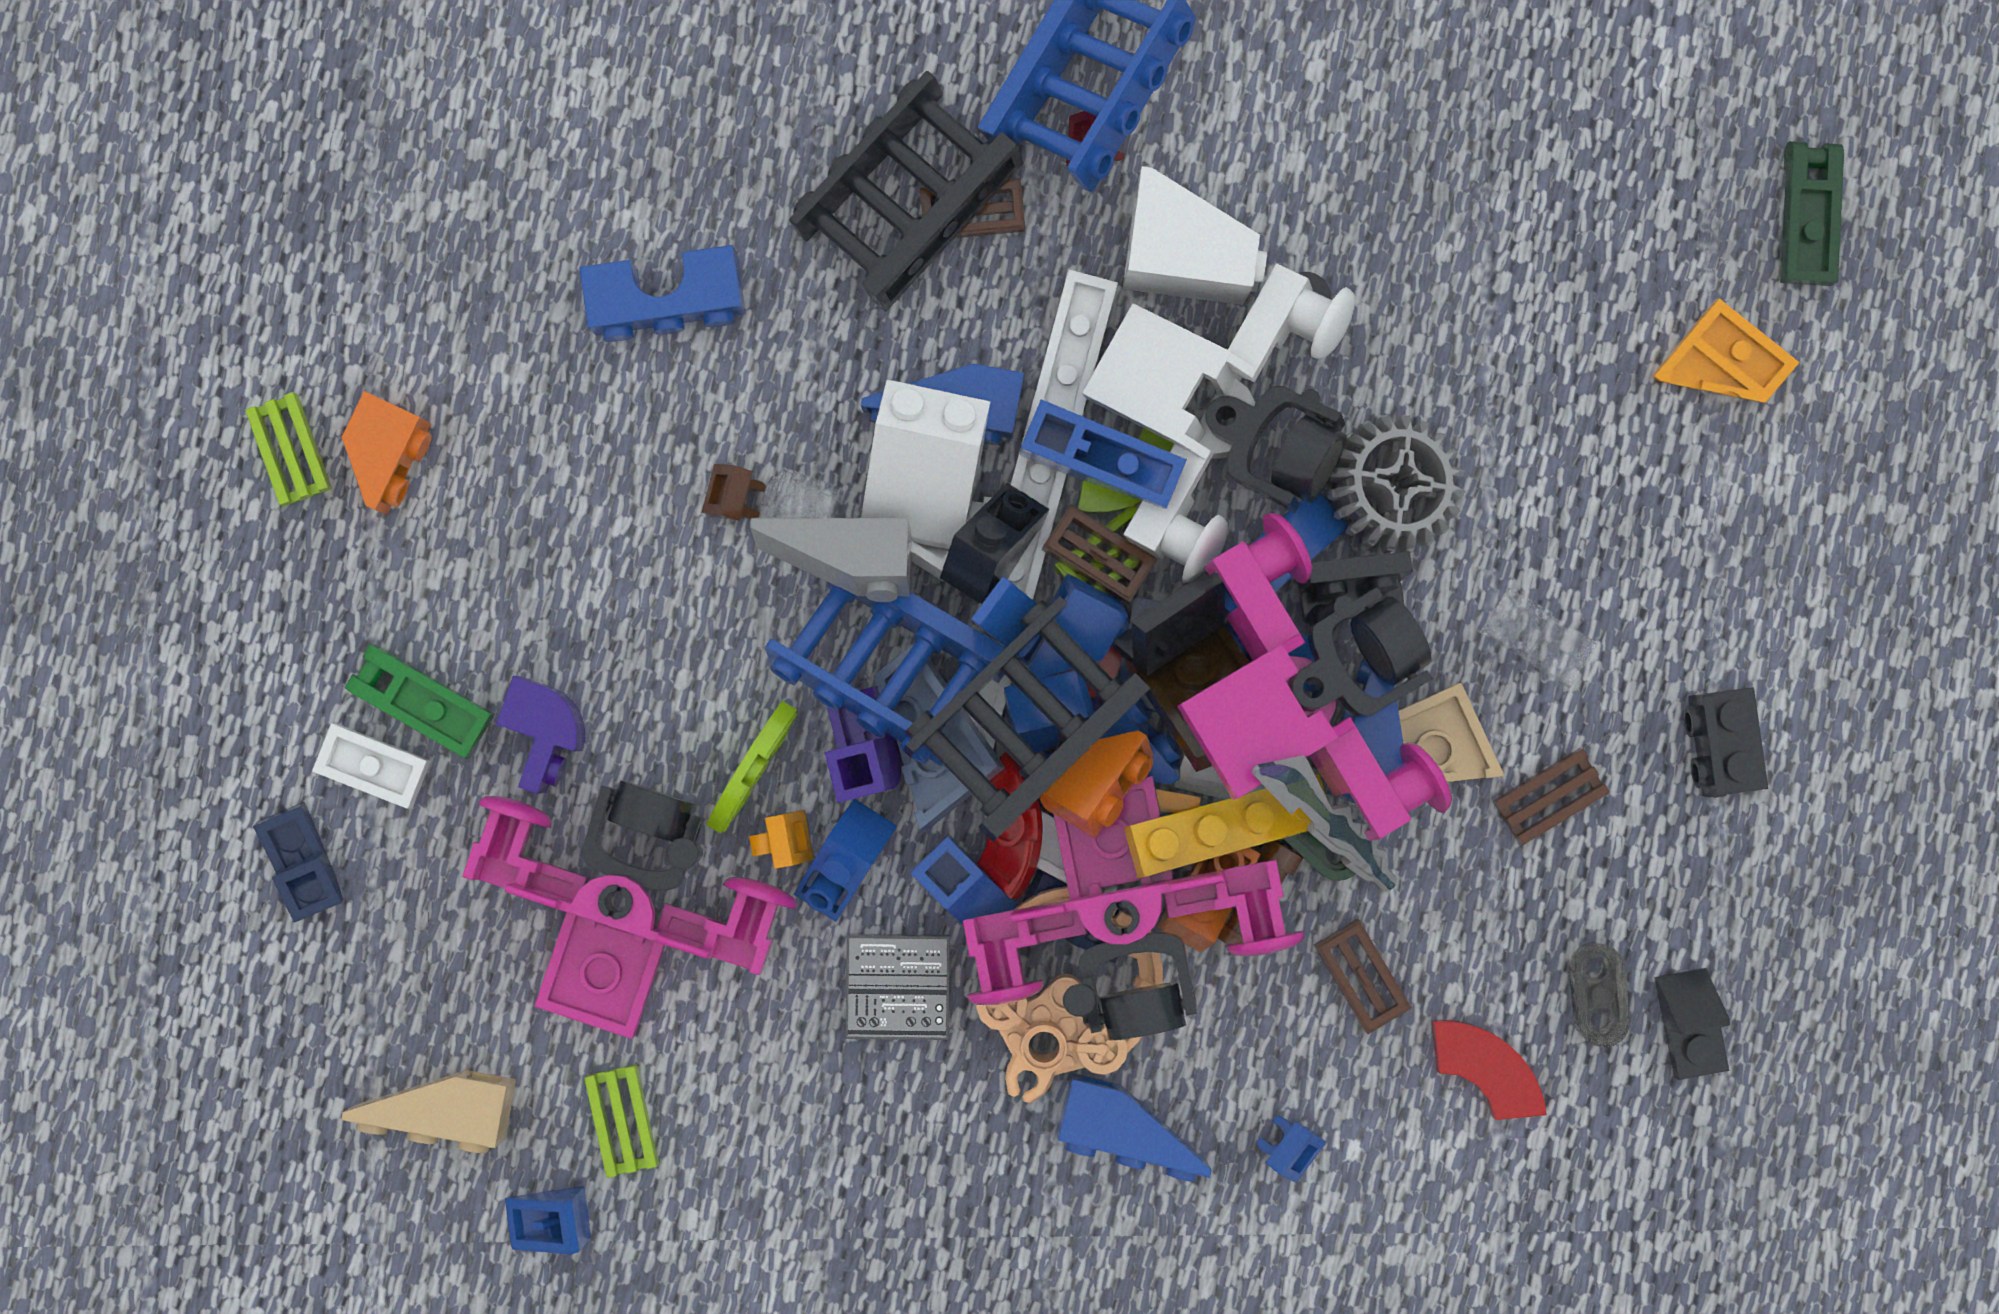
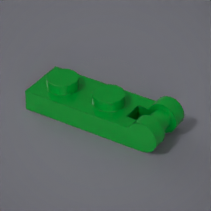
M370 643L362 656L366 659L358 675H351L344 688L465 759L470 758L495 714L400 660L385 649ZM384 671L394 676L385 692L376 686Z

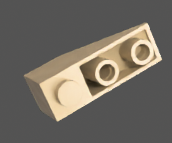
M464 1070L356 1104L342 1112L341 1120L357 1123L356 1130L363 1133L383 1135L387 1134L388 1129L408 1132L407 1139L413 1142L435 1144L438 1143V1138L458 1141L457 1148L463 1151L487 1153L489 1147L496 1148L505 1140L516 1079Z

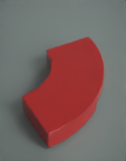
M1005 752L999 758L1005 769L993 777L990 782L998 790L1004 787L1011 795L1025 779L1019 773L1022 768ZM1039 799L1020 815L994 842L987 837L986 848L977 863L1010 899L1020 898L1031 881L1038 864L1043 832Z
M1431 1020L1436 1071L1440 1074L1459 1075L1474 1083L1486 1097L1491 1115L1495 1120L1547 1115L1545 1101L1535 1075L1524 1059L1509 1044L1485 1029L1469 1023L1454 1020Z

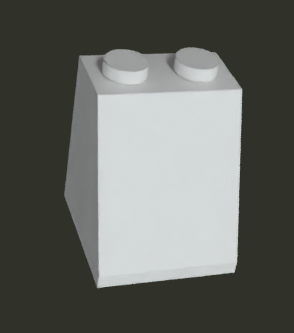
M1141 167L1135 191L1123 289L1243 305L1249 293L1257 292L1258 284L1263 282L1267 252L1258 250L1260 234L1151 167Z
M887 380L875 424L861 518H908L912 541L949 550L954 534L968 521L981 464L990 401Z

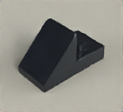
M1699 968L1654 977L1674 1078L1683 1080L1730 1071L1721 1027L1730 1025V1019L1707 969Z

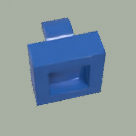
M1275 1116L1272 1121L1282 1128L1284 1133L1282 1141L1278 1145H1272L1260 1137L1257 1140V1145L1264 1153L1270 1155L1265 1162L1279 1175L1297 1183L1327 1142L1301 1123L1296 1121L1293 1124L1281 1116Z

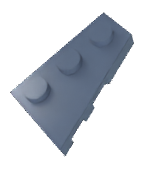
M911 644L874 675L879 694L914 644ZM930 659L894 710V712L912 723L925 711L931 710L947 686V683ZM962 708L945 725L942 732L990 781L1005 769V766L968 713ZM897 740L904 766L901 767L906 785L911 787L917 811L914 812L919 830L927 831L970 797L972 793L944 764L940 766L930 759L924 764L912 757L910 758L900 748L902 742Z

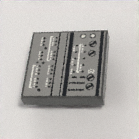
M847 934L845 1039L949 1040L950 935Z

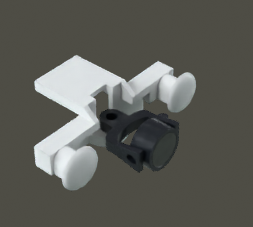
M1276 263L1228 350L1136 304H1132L1082 392L1087 400L1174 443L1170 453L1187 459L1167 509L1142 501L1123 534L1130 543L1160 559H1163L1165 555L1184 565L1182 576L1184 584L1192 582L1207 572L1204 566L1221 554L1228 533V523L1222 515H1216L1205 527L1186 517L1195 502L1191 494L1211 458L1228 457L1227 470L1235 482L1294 514L1300 505L1296 497L1312 503L1322 493L1331 479L1346 443V434L1341 432L1345 425L1341 412L1325 406L1319 393L1314 389H1307L1300 395L1284 386H1274L1268 389L1255 403L1249 389L1240 381L1243 378L1244 380L1248 379L1255 382L1273 348L1281 349L1290 332L1312 342L1311 357L1315 359L1326 358L1344 337L1352 319L1355 295L1349 288H1343L1333 300H1330L1313 292L1307 277ZM1204 377L1211 381L1216 394L1199 422L1196 416L1185 411V408ZM1294 407L1305 413V416L1297 422L1286 438L1273 466L1270 484L1250 474L1252 454L1260 436L1273 418L1284 409ZM1229 418H1235L1233 423L1229 425H1222L1221 419L1226 421Z

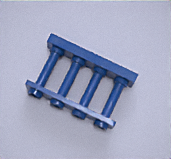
M1054 0L977 128L991 143L1003 132L1017 144V147L1020 142L1026 140L1070 160L1067 170L1082 189L1093 192L1099 181L1110 172L1114 156L1126 136L1136 129L1141 111L1153 91L1159 89L1163 84L1167 68L1177 51L1190 39L1196 16L1186 0H1167L1162 10L1137 0ZM1106 10L1149 28L1135 54L1086 34L1099 12ZM1081 54L1123 72L1109 98L1060 78L1073 55ZM1050 97L1056 98L1097 117L1082 143L1034 121L1046 99Z
M831 583L828 584L829 593L790 648L785 647L774 639H770L765 646L771 663L770 669L775 675L791 685H796L798 681L802 682L814 690V697L822 704L835 711H839L841 707L858 716L856 721L868 732L878 737H882L884 733H887L902 742L900 748L903 751L906 743L911 740L905 731L913 723L894 712V710L933 653L939 654L943 650L958 659L957 664L960 666L930 710L936 716L1006 648L910 592V596H898L894 601L876 602L869 600L866 596H856ZM856 599L870 607V612L873 616L833 674L807 659L847 602L853 603ZM899 624L914 633L916 642L877 699L874 700L850 684L890 627L896 628ZM1001 671L992 680L999 683L1005 674ZM925 745L912 756L913 759L924 764L930 759L940 766L943 765Z

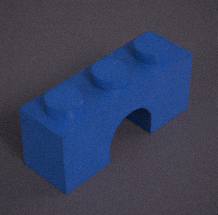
M733 245L681 252L684 268L683 279L675 291L661 297L650 296L642 292L638 269L631 260L579 267L588 328L596 336L603 335V340L606 342H617L634 338L633 330L653 328L654 334L664 335L684 331V323L704 320L705 327H722L734 324V316L746 314L737 252Z

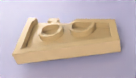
M1457 683L1398 710L1403 743H1413L1421 746L1440 767L1447 782L1504 776L1462 683Z

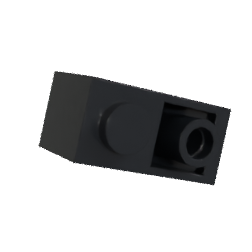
M1006 483L954 534L940 579L978 603L983 604L1002 577L1009 578L1046 519L1050 509L1026 493Z

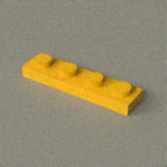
M1316 774L1315 776L1324 792L1320 774ZM1305 778L1284 783L1288 791L1307 802L1329 825L1334 824L1331 813L1313 793ZM1265 788L1247 793L1236 800L1229 798L1124 827L1137 878H1143L1306 832L1312 820L1300 807L1291 815Z

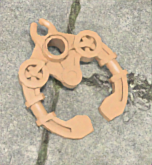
M1068 886L1040 892L1022 902L1014 910L1070 899ZM1120 910L1115 920L1121 926H1129L1132 922V914ZM1143 952L1128 954L1136 958L1138 962L1139 975H1136L1133 982L1134 986L1140 988L1163 984V966L1160 953ZM1071 974L1058 975L1039 995L1033 998H1025L999 1005L976 1004L980 1020L991 1029L999 1030L1012 1054L1005 1075L1008 1095L1013 1097L1019 1095L1020 1088L1017 1078L1020 1073L1032 1071L1036 1075V1086L1024 1092L1022 1096L1023 1101L1029 1104L1045 1095L1055 1075L1086 1068L1091 1073L1102 1075L1117 1071L1125 1062L1127 1053L1142 1037L1110 1041L1107 1038L1106 1028L1102 1032L1091 1033L1090 1025L1084 1022L1083 1017L1069 1014L1063 1005L1064 993L1070 986L1081 984L1079 979ZM1049 1032L1057 1038L1059 1043L1052 1052L1040 1054L1031 1048L1029 1042L1035 1034Z

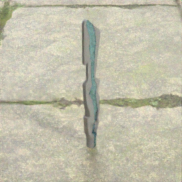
M1304 755L1258 764L1253 768L1252 774L1291 815L1300 807L1312 820L1307 830L1332 852L1343 855L1340 861L1347 868L1365 881H1373L1382 891H1390L1396 886L1397 878L1387 866V851L1382 846L1377 845V840L1369 841L1364 834V831L1367 830V824L1362 819H1352L1351 808L1348 803L1330 806Z

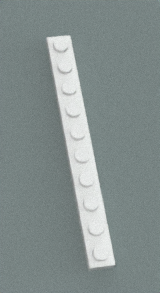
M1068 269L1023 441L1041 399L1078 415H1083L1087 399L1082 392L1095 370L1118 282ZM1019 452L1011 485L1050 509L1046 519L1008 578L1010 582L1033 600L1046 553L1042 551V547L1051 534L1066 474L1023 457ZM973 625V629L989 637L987 634H985L983 631H981L979 628ZM992 636L989 637V638H991L992 640L996 641L997 643L1001 644V643L998 642L996 639H994ZM1006 675L1003 676L999 683L991 680L979 692L1001 717L1005 706L1004 687L1010 686L1011 683ZM970 716L993 749L995 740Z

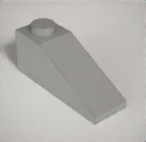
M751 518L750 529L756 547L763 552L856 596H866L872 601L890 602L896 600L898 596H910L912 537L908 518Z

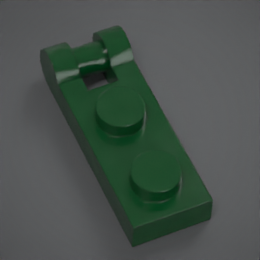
M1789 141L1785 147L1784 170L1786 177L1780 283L1832 286L1838 283L1844 148L1842 144L1824 143L1822 148L1808 147L1806 142ZM1808 168L1819 169L1821 180L1807 179Z

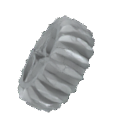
M1383 415L1376 420L1375 425L1370 421H1366L1358 426V434L1351 432L1346 435V449L1343 450L1338 466L1341 468H1335L1330 481L1338 483L1339 487L1329 491L1327 498L1333 501L1341 500L1343 507L1334 512V518L1339 520L1348 516L1352 522L1347 526L1346 534L1353 536L1362 530L1364 531L1362 546L1369 548L1379 541L1381 552L1383 553L1393 552L1397 545L1401 552H1411L1415 550L1416 543L1421 547L1432 544L1434 542L1433 533L1436 535L1446 533L1450 528L1446 519L1458 516L1460 509L1451 500L1462 498L1466 491L1459 486L1453 485V480L1462 477L1465 470L1458 467L1451 468L1449 461L1457 456L1458 451L1449 449L1444 452L1440 446L1444 442L1446 434L1437 433L1429 438V422L1421 421L1412 428L1410 415L1398 417L1395 423L1390 415ZM1377 446H1390L1389 455L1383 458L1381 469L1375 468L1369 472L1362 471L1364 462L1373 448ZM1414 457L1421 463L1426 475L1417 470ZM1395 475L1397 477L1395 482L1400 481L1402 488L1406 489L1396 493L1394 491L1396 486L1391 487L1389 480L1385 479ZM1364 492L1370 494L1375 499L1377 512L1367 501ZM1428 497L1426 506L1418 519L1410 524H1402V516L1404 512L1408 511L1410 500Z

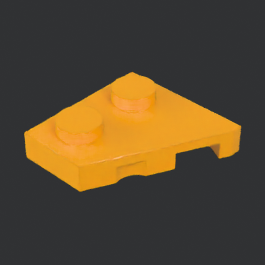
M1718 298L1714 300L1652 377L1660 382L1766 403L1800 362Z

